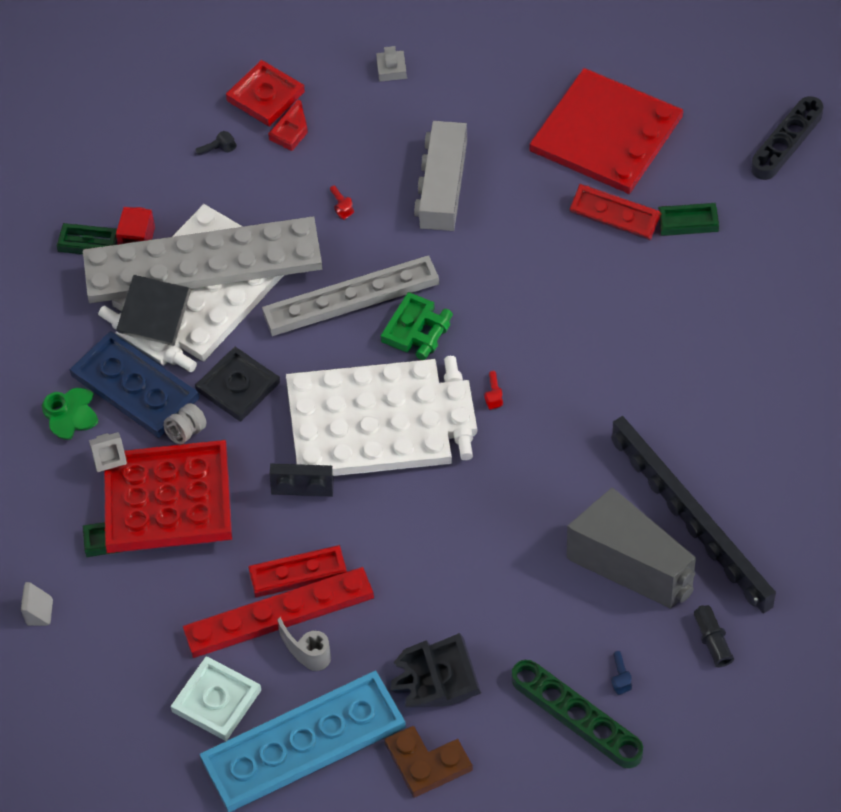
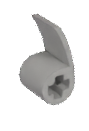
M281 617L277 619L279 633L284 644L301 664L312 671L323 670L331 662L328 637L323 632H307L297 642L288 632Z

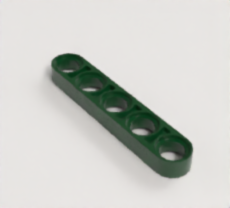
M524 659L514 665L512 668V683L519 692L619 766L633 768L640 764L643 758V744L637 736L536 662ZM522 670H530L536 677L531 682H522L518 679L517 675ZM554 688L560 692L561 696L555 701H548L542 694L546 689ZM573 707H580L585 710L586 715L580 720H574L568 716V711ZM598 726H606L611 730L612 734L606 739H599L594 735L593 731ZM624 745H632L637 749L638 753L633 758H625L619 753V749Z

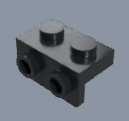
M270 463L271 495L333 497L335 476H333L332 465Z

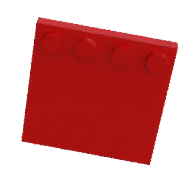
M583 68L531 141L530 152L630 195L683 117V109Z
M226 440L124 450L127 464L104 470L105 544L107 553L232 540Z

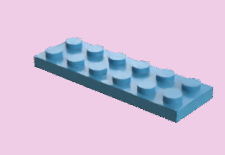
M375 670L200 753V758L227 811L232 812L406 728V723Z

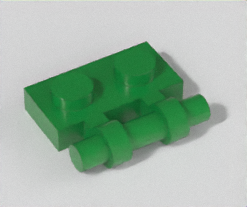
M408 292L381 334V342L407 353L413 344L417 345L419 349L415 354L416 357L420 360H426L428 355L436 350L438 346L437 341L441 334H445L450 327L449 321L453 313L448 309H443L440 315L433 313L435 309L433 301ZM425 324L432 327L427 335L421 333Z

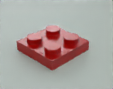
M261 59L226 93V100L270 127L305 92L304 84Z

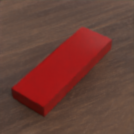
M579 184L569 209L571 213L651 240L661 212L583 184Z
M340 545L248 566L255 598L297 589L347 572Z

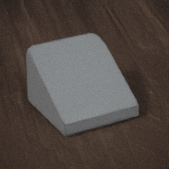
M25 582L21 612L25 623L34 626L49 625L53 605L52 597L32 583Z

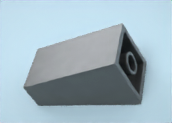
M613 487L567 525V558L570 561L670 609L679 601L681 603L686 601L694 590L693 580L696 557Z

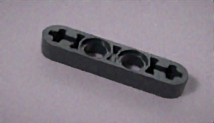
M813 96L802 98L752 158L751 172L755 177L767 180L777 174L820 122L823 115V103L820 99ZM805 110H806V111H810V112L807 114V117H806V118L804 117V116H805ZM790 125H798L802 127L803 130L800 132H792L788 129V127ZM783 143L788 148L778 151L773 148V145ZM770 157V165H765Z

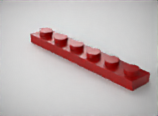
M360 567L184 625L183 630L193 658L278 631L277 619L281 617L283 624L287 628L374 599V593L364 568Z

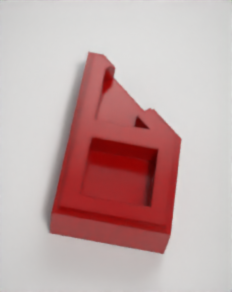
M297 100L268 133L270 141L290 151H293L308 133L301 100Z

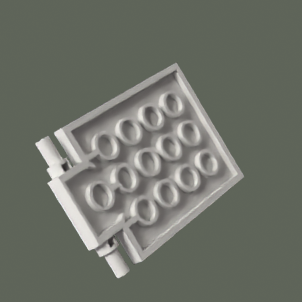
M203 204L172 237L243 226ZM284 275L190 289L191 293L174 346L121 334L117 331L115 334L162 366L169 362L172 365L177 364L187 371L193 372L197 362L184 355L182 349L204 362ZM126 298L112 300L113 307L122 311ZM103 306L99 310L98 315L110 322L116 330L121 313L118 314L110 308Z
M447 356L444 359L446 368L444 383H439L435 359L286 374L297 464L332 465L333 476L451 464L452 456L449 439L454 438L455 443L459 445L461 459H472L471 441L478 430L469 380L463 381L462 374L458 371L456 357Z

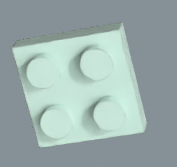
M206 656L171 705V710L174 714L227 741L261 692V685Z

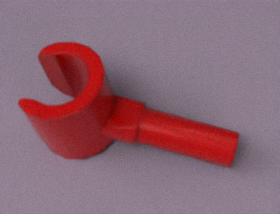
M333 185L330 187V191L338 201L334 209L337 215L345 220L354 213V209L351 207L353 204L352 199L342 196L337 187Z
M495 371L489 372L491 391L484 393L485 402L489 410L504 404L502 389L498 386Z

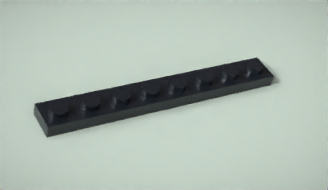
M621 416L614 420L611 436L614 446L619 451L623 450L626 453L632 467L638 473L642 472L648 479L651 489L656 494L660 493L667 501V506L672 514L681 517L686 523V528L690 535L694 538L698 537L705 545V550L709 557L714 561L717 560L724 567L728 579L732 583H737L742 588L747 601L752 606H757L763 614L774 607L776 591L625 417Z

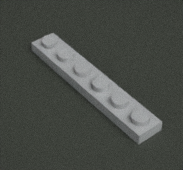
M428 255L262 307L263 315L271 335L275 336L406 295L408 292L413 293L438 285L439 277Z

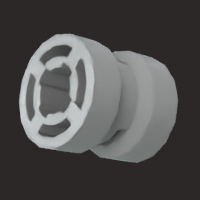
M189 403L183 406L178 414H172L164 420V430L173 442L180 445L187 442L192 434L201 432L206 427L207 422L203 412L196 405Z

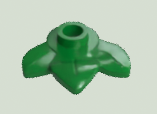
M73 388L65 394L61 392L48 394L42 403V411L44 416L49 419V427L52 433L63 440H71L75 429L81 431L96 426L99 422L97 415L88 406L94 393L84 388Z

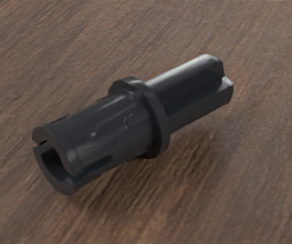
M699 606L694 611V617L702 633L701 641L703 644H707L715 667H725L734 661V656L731 654L724 637L726 632L723 628H720L711 606Z

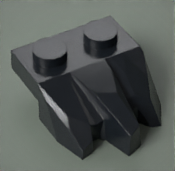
M460 633L431 645L425 640L408 647L394 661V664L404 669L405 672L391 680L390 691L394 693L411 692L406 698L407 708L450 706L481 694L465 640Z

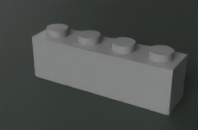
M433 121L431 132H426L425 149H428V154L422 155L421 170L425 171L424 177L419 176L418 194H421V199H416L414 216L419 217L421 229L455 230L467 146V123Z

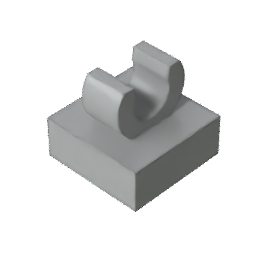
M395 46L384 47V53H376L379 82L407 79L404 51H396Z
M119 432L110 435L106 433L96 436V439L89 440L97 472L127 464Z

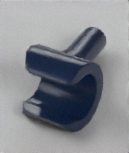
M615 651L613 655L618 675L611 677V683L616 694L621 695L632 690V677L630 672L626 671L621 651Z

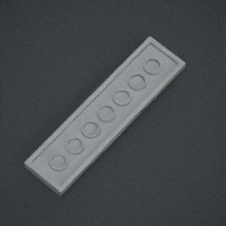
M314 216L83 250L89 303L126 298L133 275L192 289L323 270Z

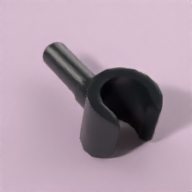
M221 131L216 136V140L195 150L197 155L221 147L228 153L236 149L237 144L229 132Z

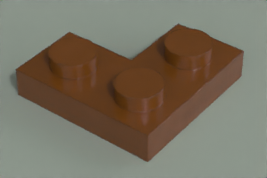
M411 726L384 739L385 746L413 798L473 771V765L458 738L429 752L415 726Z

